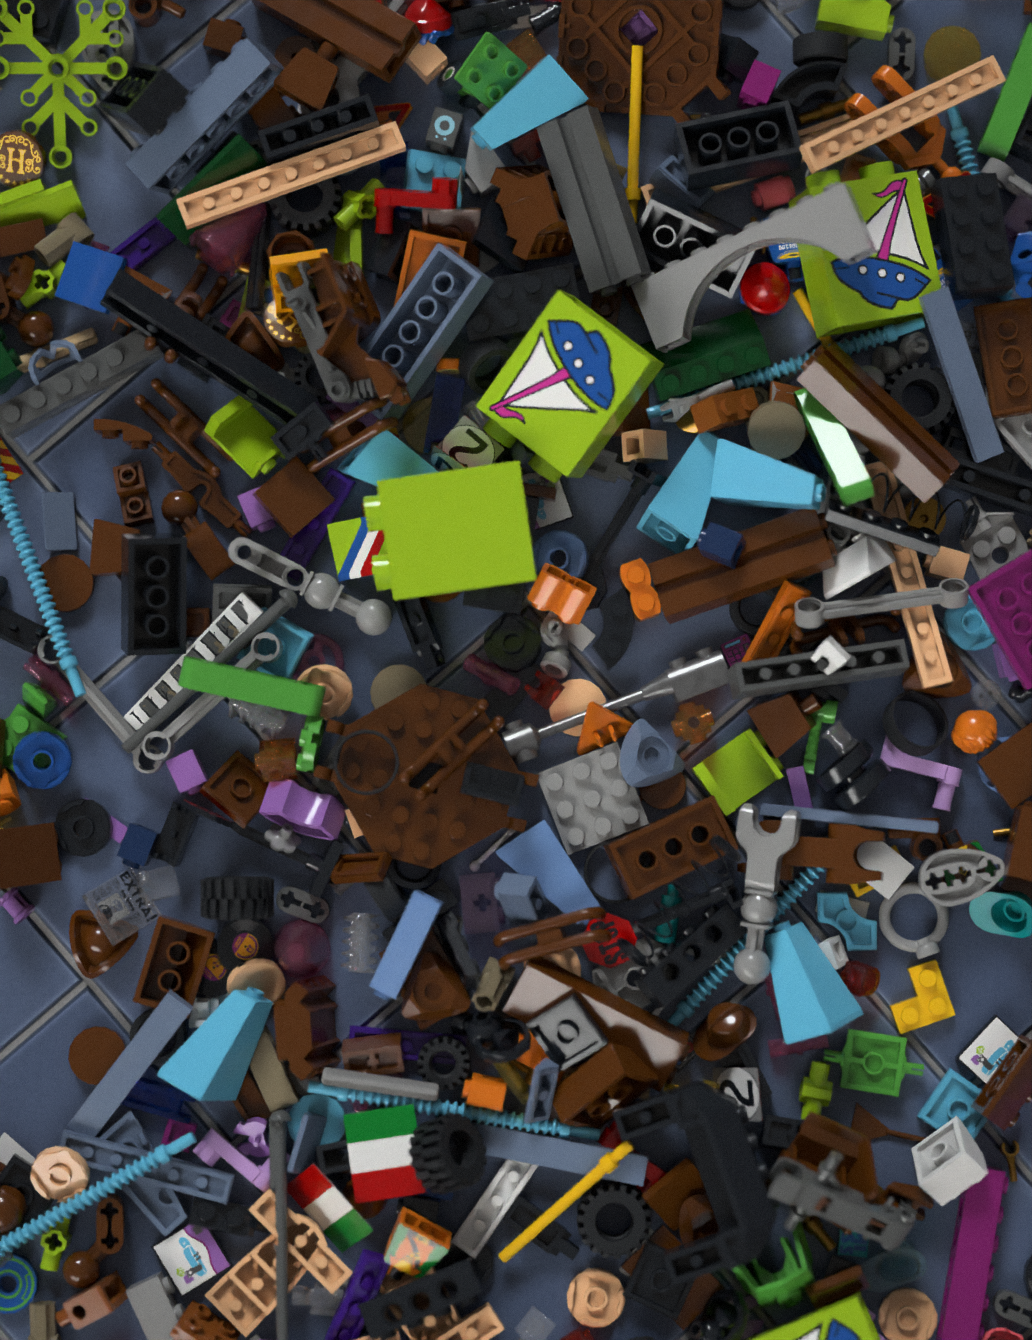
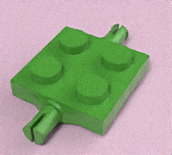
M21 703L17 704L10 716L4 719L6 727L3 764L14 771L13 754L16 745L24 736L32 732H52L59 735L63 740H66L68 736ZM39 753L34 757L35 765L41 768L47 767L51 762L50 757L45 753Z
M848 1028L842 1052L826 1048L823 1052L826 1054L823 1055V1061L840 1063V1088L899 1097L900 1084L905 1074L922 1077L923 1071L921 1070H924V1064L907 1062L905 1055L907 1038Z

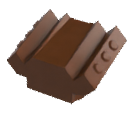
M540 164L496 167L490 183L501 188L495 202L499 203L503 210L508 228L506 235L517 240L512 254L525 260L568 256L574 243L550 169Z
M325 975L296 980L285 992V999H277L274 1002L278 1061L289 1060L290 1071L302 1081L322 1076L325 1067L336 1068L342 1061L332 1052L341 1041L336 1036L335 1009L338 1005L328 997L336 985Z

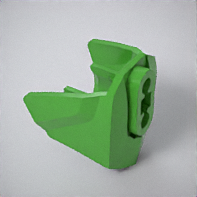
M801 1221L795 1230L792 1231L801 1266L788 1238L781 1237L779 1240L786 1254L784 1268L781 1271L771 1274L760 1267L756 1259L748 1262L755 1279L744 1264L732 1269L745 1292L755 1298L760 1308L775 1306L777 1303H779L782 1310L791 1308L803 1301L801 1292L806 1291L805 1286L816 1282L812 1272L813 1257Z

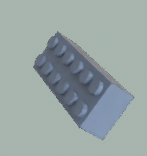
M249 38L238 41L231 49L232 54L225 61L218 62L211 69V75L207 80L193 87L187 103L179 112H173L170 115L171 117L167 120L168 125L163 132L157 136L154 134L144 145L137 146L131 152V158L126 165L149 190L169 194L273 87V81L284 67L265 46Z
M438 242L373 336L365 351L373 359L387 361L406 381L407 390L412 400L494 281L454 250ZM365 398L366 400H357V402L362 404L369 399ZM389 401L385 407L371 411V413L380 420L391 416L399 419L410 403L400 406L399 404L394 405L393 402Z

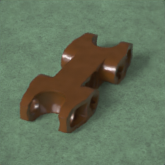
M764 820L759 822V825L768 833H776L782 821ZM829 824L828 838L800 836L798 843L783 855L780 880H794V866L826 868V883L857 884L867 881H883L884 872L868 870L862 867L858 862L857 852L859 847L867 841H885L886 832L867 829L859 825ZM747 862L737 863V872L746 873Z

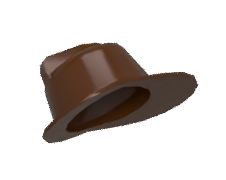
M722 1002L715 1005L710 1010L707 1020L701 1024L694 1035L693 1048L696 1054L701 1059L711 1062L728 1056L753 1035L757 1027V1018L754 1012L747 1006L737 1003Z

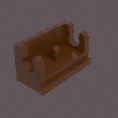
M401 1032L343 1039L341 1053L344 1070L377 1075L405 1072V1055L402 1050Z

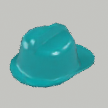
M989 891L970 901V917L975 925L982 930L1016 938H1025L1032 934V900L1026 894L1020 891H1009L1007 893Z

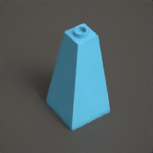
M549 54L541 59L470 128L474 133L471 138L482 150L485 147L489 151L585 103L589 98Z
M388 430L351 450L337 468L341 473L376 487L379 480L439 472Z
M713 432L697 435L636 526L638 530L674 554L691 549L701 533L711 499L710 492L717 440L720 439Z
M725 439L717 440L710 497L727 506L820 510V504L825 500L826 496L824 480Z
M789 920L773 926V932L764 936L786 1045L834 1032L863 1015L862 1008L802 921L792 925Z
M248 987L247 990H233L163 1065L157 1076L199 1101L236 1100L273 1002L263 997V991L253 987Z

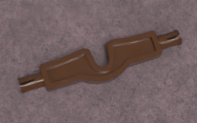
M160 441L156 445L163 453L155 446L151 448L163 460L161 465L175 478L184 491L192 493L201 485L207 487V492L199 501V505L215 516L226 528L231 529L233 527L244 538H247L248 535L241 527L249 534L253 532L241 520L243 515L223 496L219 483L204 471L194 469L178 452L173 451L171 453Z

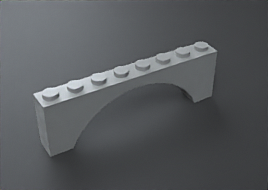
M832 183L823 189V193L815 197L812 195L805 196L796 202V206L788 210L785 208L776 210L769 215V219L761 223L759 221L749 223L743 227L742 232L734 236L733 234L725 235L716 241V245L709 248H698L690 253L691 257L683 261H671L664 266V270L656 274L651 272L652 274L643 276V282L633 284L631 287L655 348L666 353L691 341L696 311L711 283L730 264L759 248L782 243L808 244L832 252L849 265L876 254L877 250L851 188L845 183Z

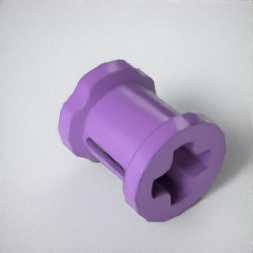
M17 887L11 888L0 898V907L3 906L14 918L13 923L15 925L21 923L35 910V906L33 904L29 905L18 893L19 889Z

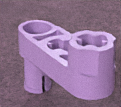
M886 735L880 759H883L889 767L935 778L936 782L939 783L932 808L950 812L955 787H959L963 770L909 756L896 748Z
M213 1128L207 1132L192 1150L210 1167H213L222 1157L262 1192L265 1193L270 1188V1158L262 1166H257ZM286 1152V1158L288 1162L290 1160L291 1155Z

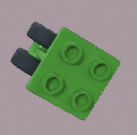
M485 32L464 63L456 60L442 70L438 77L437 86L446 95H454L456 93L461 95L458 104L463 107L474 109L482 103L490 110L518 82L527 69V64L492 33Z

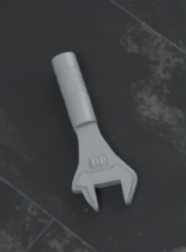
M730 378L702 390L693 396L669 398V402L663 404L660 410L663 412L672 409V414L662 417L663 422H676L690 410V406L712 395L734 390L735 386L732 379Z

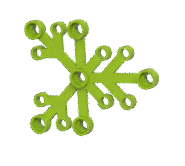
M0 0L2 6L0 21L12 31L3 32L0 30L3 36L0 47L5 44H25L42 61L8 62L4 57L0 56V63L4 65V71L0 74V80L5 79L9 74H43L30 89H26L21 93V102L28 107L35 106L38 102V97L52 83L53 96L31 119H26L22 123V130L27 132L25 130L26 123L33 122L36 125V130L31 134L35 136L39 132L41 124L53 113L54 147L49 152V161L56 168H66L72 162V152L66 147L65 113L80 126L81 132L86 136L96 134L98 126L93 119H88L64 96V83L79 97L82 105L91 107L97 100L95 92L86 89L72 74H106L112 80H121L126 76L128 71L127 63L121 57L114 56L106 62H72L88 45H110L113 48H118L123 44L124 36L120 31L100 32L111 20L118 21L124 17L126 13L125 3L123 0H105L102 6L103 12L91 24V15L94 12L92 3L88 0L79 1L76 5V11L79 15L80 36L63 54H51L33 37L32 15L35 12L34 4L30 0H21L17 4V11L20 14L19 23L8 12L6 1ZM23 3L31 5L32 10L29 14L21 12L20 7ZM83 3L89 4L91 8L90 12L86 15L79 11V7ZM112 3H116L120 7V11L116 15L111 14L108 10ZM117 33L120 35L121 41L119 44L114 45L110 42L111 34ZM54 63H61L63 65L62 73L55 74L52 71ZM113 63L121 65L122 71L119 74L111 72L110 67ZM27 92H31L35 96V101L31 104L24 101V95ZM86 92L92 93L94 97L93 102L90 104H86L82 100V96ZM86 122L94 124L95 129L92 133L84 131L83 125ZM58 151H63L66 154V160L62 163L58 162L55 158Z

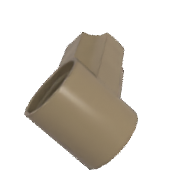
M71 213L58 224L54 232L34 245V250L44 265L52 267L69 254L73 241L88 245L94 239L95 234L77 213Z
M492 956L489 957L478 979L480 983L472 998L476 1009L484 1013L495 1010L502 997V993H505L516 971V968L512 966L507 970H501L498 966L499 960Z
M47 1300L30 1303V1335L28 1340H61L60 1334H57L56 1301Z

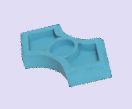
M846 891L817 892L818 922L836 927L843 935L848 951L877 950L876 920H869L859 916L852 909Z

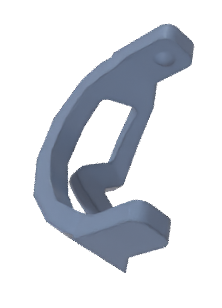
M55 340L50 342L49 350L40 347L30 358L28 370L31 379L37 386L40 384V379L55 368L75 360L80 363L83 359L74 343L67 340ZM57 348L69 349L70 356L51 363L42 371L36 368L35 365L42 356L54 360Z

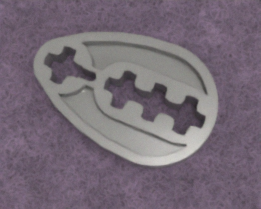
M103 10L96 11L91 15V24L99 17ZM109 10V12L113 15L119 13L115 10ZM124 16L118 21L111 20V23L114 24L109 25V32L111 30H118L124 36V42L120 47H111L113 51H116L111 53V57H121L125 60L129 69L135 59L136 36L131 23ZM117 33L111 34L115 38L110 39V42L114 45L119 44L121 41L120 35ZM88 45L82 51L84 61L106 62L108 59L102 54V52H106V45ZM113 63L111 71L113 74H119L122 71V67L119 63ZM91 74L94 81L106 94L118 82L114 81L113 86L109 87L107 82H104V80L109 78L106 74Z
M972 849L940 850L932 853L923 861L918 873V882L922 893L931 902L941 906H956L969 902L991 889L1004 875L1005 865L999 857L984 851ZM988 860L998 866V869L993 871L994 876L992 877L986 872L976 873L977 869L987 866ZM961 866L963 870L969 872V876L965 877L964 883L960 879H952L950 881L951 885L947 887L946 883L939 882L934 890L932 886L925 884V880L930 879L929 874L933 873L934 877L944 876L945 870L949 874H956L959 872L958 867Z

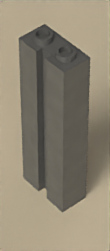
M586 105L568 113L566 117L554 119L536 127L589 293L608 297L616 294L618 287L625 284L627 287H631L637 282H643V276L652 273L598 108Z

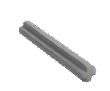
M330 1067L324 1068L321 1080L323 1085L429 1101H436L439 1092V1085L437 1083Z

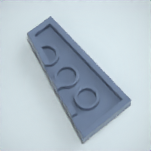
M133 1108L100 1137L101 1139L155 1152ZM130 1179L129 1185L122 1184V1189L165 1237L189 1216L177 1192L174 1190L140 1181H133L132 1179Z

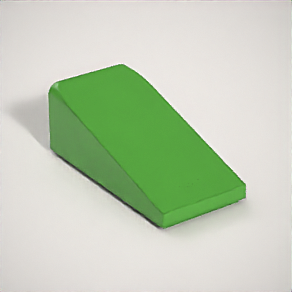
M25 682L22 685L23 702L41 718H46L58 705V701L39 685Z

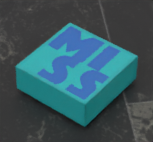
M839 1229L837 1254L867 1258L869 1238L864 1240L862 1234L853 1231L848 1235Z

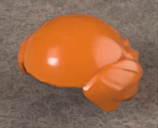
M985 710L965 711L955 720L951 732L953 743L965 753L977 754L983 752L985 749H989L994 744V741L997 740V721L991 713Z

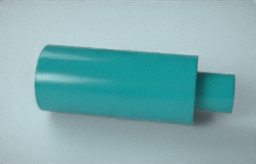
M668 884L667 895L662 894L660 903L669 908L682 902L683 898L678 897L679 892L674 885ZM679 917L669 921L673 929L672 937L663 938L655 935L654 940L668 944L673 942L675 944ZM667 922L657 926L656 932L665 936L670 935V928Z

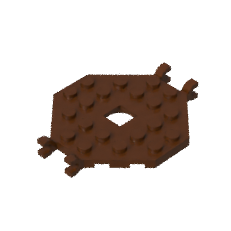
M562 0L558 29L559 51L556 62L589 98L585 102L588 106L598 108L599 112L629 114L633 43L621 29L642 10L656 26L658 33L643 46L641 115L672 116L677 123L694 120L683 108L705 88L709 87L715 96L722 101L732 94L729 88L718 78L724 0Z
M419 684L349 725L328 719L326 732L346 737L358 730L378 731L392 741L398 752L399 767L394 781L385 790L373 795H360L351 792L341 784L333 769L316 765L314 770V777L334 782L373 852H388L392 859L433 869L503 827L522 833L525 831L527 821L507 816L510 805L460 793L467 761L524 775V785L537 786L539 775L519 771L497 733L438 787L437 794L431 793L423 801H419L415 797V792L418 789L408 787L409 782L404 784L399 780L400 773L478 702L477 698ZM485 711L458 736L465 744H468L490 723ZM360 734L350 738L343 745L337 767L341 778L347 785L359 791H373L383 787L391 779L395 770L396 760L391 746L383 738L373 734ZM439 755L431 761V763L443 766L446 764Z

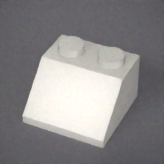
M860 533L851 539L854 543L848 548L846 545L837 547L838 555L833 557L836 566L823 570V594L826 600L897 561L887 542L883 539Z
M957 1116L911 1148L919 1186L941 1206L957 1198L961 1192L974 1183H978L988 1174L983 1153Z

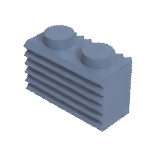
M503 873L500 881L495 885L494 896L496 899H499L503 908V915L508 918L512 928L550 918L552 909L548 905L547 898L543 895L544 891H542L536 876Z

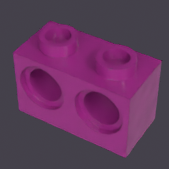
M754 59L740 91L736 107L743 110L767 105L775 90L781 70Z

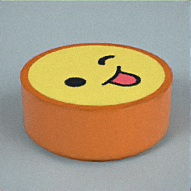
M441 358L437 363V372L442 374H460L458 369L460 359Z

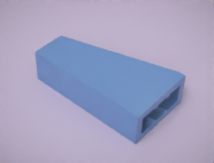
M545 819L495 851L518 874L536 876L542 891H544L543 895L564 914L588 907H600ZM590 919L584 920V921H580V922H583L584 925H587V923H588V921H589Z
M418 889L413 892L369 985L375 989L374 995L386 1001H389L391 997L394 999L398 998L444 904L443 901Z

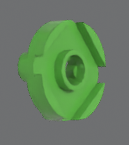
M306 716L305 726L301 731L299 746L302 749L297 758L296 770L314 773L324 733L325 719L323 716Z

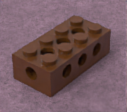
M714 795L707 796L603 846L628 899H635L695 870L690 863L691 859L701 865H706L720 858L709 843V839H712L713 834L720 835L736 850L739 849ZM694 827H698L702 832V839L699 843L695 842L691 835ZM669 839L673 840L676 844V852L673 855L668 854L665 849V844ZM716 846L722 856L726 855ZM642 852H646L650 856V864L646 868L642 867L639 863V856Z

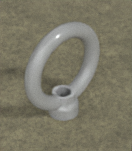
M907 882L901 884L889 900L884 897L879 909V924L885 938L892 945L907 952H915L919 960L940 952L937 944L942 940L947 931L949 911L947 906L933 903L937 911V924L933 932L919 940H907L896 933L891 924L890 914L894 903L907 894L925 896L920 889L919 882Z

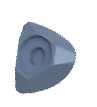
M639 719L631 726L625 736L620 752L621 772L629 786H650L667 780L684 770V760L645 719Z

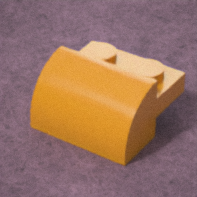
M327 248L269 257V277L276 313L293 311L287 306L286 297L282 293L276 274L279 272L286 273L290 277L294 288L303 285L304 281L297 263L304 261L314 268L313 264L321 259L320 253H328Z

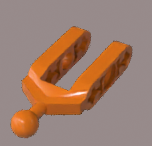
M882 65L872 75L874 86L890 103L915 92L897 71L888 65ZM855 93L844 105L846 113L853 121L877 110L875 105L861 93ZM937 115L912 126L927 139L917 151L913 149L901 133L876 144L892 162L899 164L905 171L932 165L940 174V178L956 177L962 173L960 169L952 166L949 167L941 159L946 129L940 124V119Z

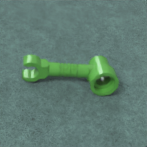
M826 699V702H822L823 708L811 714L817 725L809 731L808 735L809 738L803 762L805 774H814L822 722L834 724L838 701Z

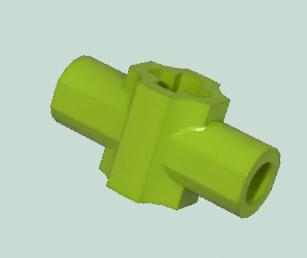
M372 178L360 191L348 190L342 196V209L333 217L334 222L342 230L347 231L359 218L371 220L376 215L374 190L375 188H385L379 180Z
M62 259L47 271L37 269L33 272L31 283L20 299L27 309L31 308L42 298H49L51 300L56 297L55 293L65 267ZM44 279L49 285L45 290L40 283Z
M812 1060L809 1076L803 1075L798 1098L800 1102H803L801 1119L805 1120L810 1111L821 1115L822 1106H829L833 1082L828 1080L831 1064Z
M64 1217L63 1223L57 1221L56 1227L50 1225L49 1231L42 1235L40 1245L44 1247V1252L40 1263L41 1269L53 1272L58 1271L63 1251L70 1246L72 1235L68 1232L71 1218ZM55 1234H58V1240L62 1241L58 1246L54 1245L55 1240L51 1239Z

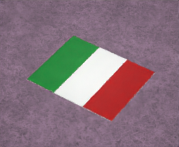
M414 1104L343 1114L355 1204L426 1193V1188L422 1186L421 1179H417L415 1176L416 1171L411 1167L410 1162L412 1158L409 1156V1149L411 1148L410 1138L414 1136L413 1131L417 1128Z
M314 1163L287 1184V1192L308 1216L318 1223L325 1235L342 1253L373 1231Z

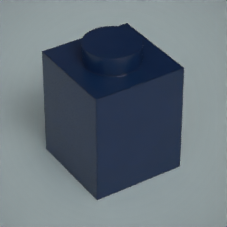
M713 522L709 523L707 529L704 528L701 531L697 541L698 549L702 556L733 569L747 543L742 534Z
M130 823L117 856L124 858L123 864L135 869H139L140 865L148 866L160 833L137 823Z

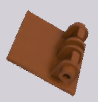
M192 1300L169 1335L174 1338L173 1340H237L241 1332L231 1322L222 1320L212 1313L206 1305Z

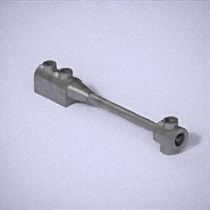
M712 646L695 652L696 659L686 662L685 657H681L669 662V669L640 687L639 690L600 705L614 712L643 700L649 701L673 694L677 704L729 684L728 667L721 651L716 650L713 652ZM586 710L540 728H536L530 723L523 724L521 719L505 725L507 731L503 732L502 736L512 760L515 759L516 764H520L538 757L537 750L540 749L542 739L583 724Z

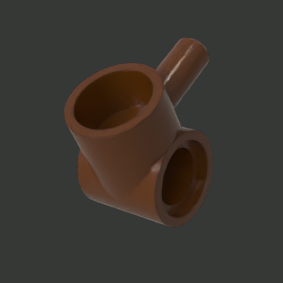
M129 0L128 2L129 10L135 22L142 27H152L160 20L162 9L179 19L184 18L186 15V9L171 0ZM144 4L152 6L148 13H138L140 6Z
M911 818L937 821L939 823L938 834L887 828V837L889 839L911 838L909 844L910 853L919 861H924L932 853L943 850L940 818ZM927 838L932 842L933 849L930 854L923 855L919 850V844L923 839Z

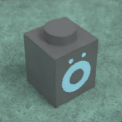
M435 106L425 138L426 146L430 147L431 152L446 155L447 153L454 155L464 123L463 114Z

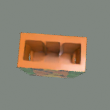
M403 1206L385 1249L384 1260L390 1264L387 1274L397 1281L401 1280L405 1273L415 1278H422L449 1251L452 1232Z

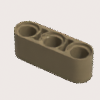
M265 1024L249 1066L270 1112L273 1113L300 1102V1099L284 1061H278L276 1043Z

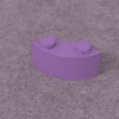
M283 779L282 781L269 782L259 813L280 826L285 823L290 824L294 832L320 839L337 840L347 808L332 794L312 792L300 787L293 780Z

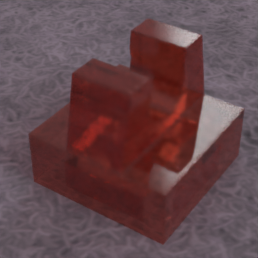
M537 129L509 145L514 155L523 152L529 164L542 157L536 146V143L540 141Z
M537 671L535 676L541 681L539 687L535 689L527 684L524 690L532 700L548 710L565 687L549 675Z

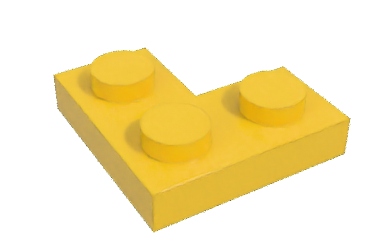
M936 959L907 968L916 996L889 1005L899 1034L956 1015Z

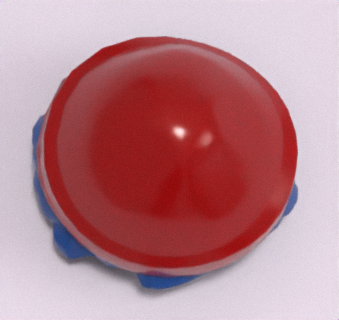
M415 0L404 14L405 18L413 21L422 35L418 42L421 45H426L427 41L431 44H436L439 37L450 36L455 29L452 24L451 13L447 12L435 0Z
M768 262L749 264L740 281V303L747 305L752 315H778L786 306L792 293L785 272Z

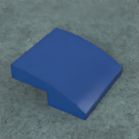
M73 241L55 296L109 315L110 311L99 303L105 296L106 290L112 283L118 270L122 269L124 271L128 259Z

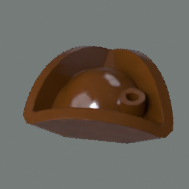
M243 312L231 326L225 338L275 371L281 370L285 365V360L278 347L252 312Z
M941 631L939 633L953 681L923 689L914 656L912 655L909 660L910 668L904 672L902 686L905 691H920L932 698L956 697L970 692L972 683L966 668L951 642Z
M77 910L72 914L70 920V946L74 960L81 973L85 977L93 979L109 970L128 952L138 938V930L128 923L125 924L122 920H118L110 925L105 917L106 915L103 913Z
M427 952L420 957L410 976L402 1001L401 1014L409 1020L441 1019L469 1009L471 1000L467 990L465 991L455 970L438 955Z
M696 1194L684 1201L679 1213V1231L682 1244L718 1232L719 1226L707 1194Z

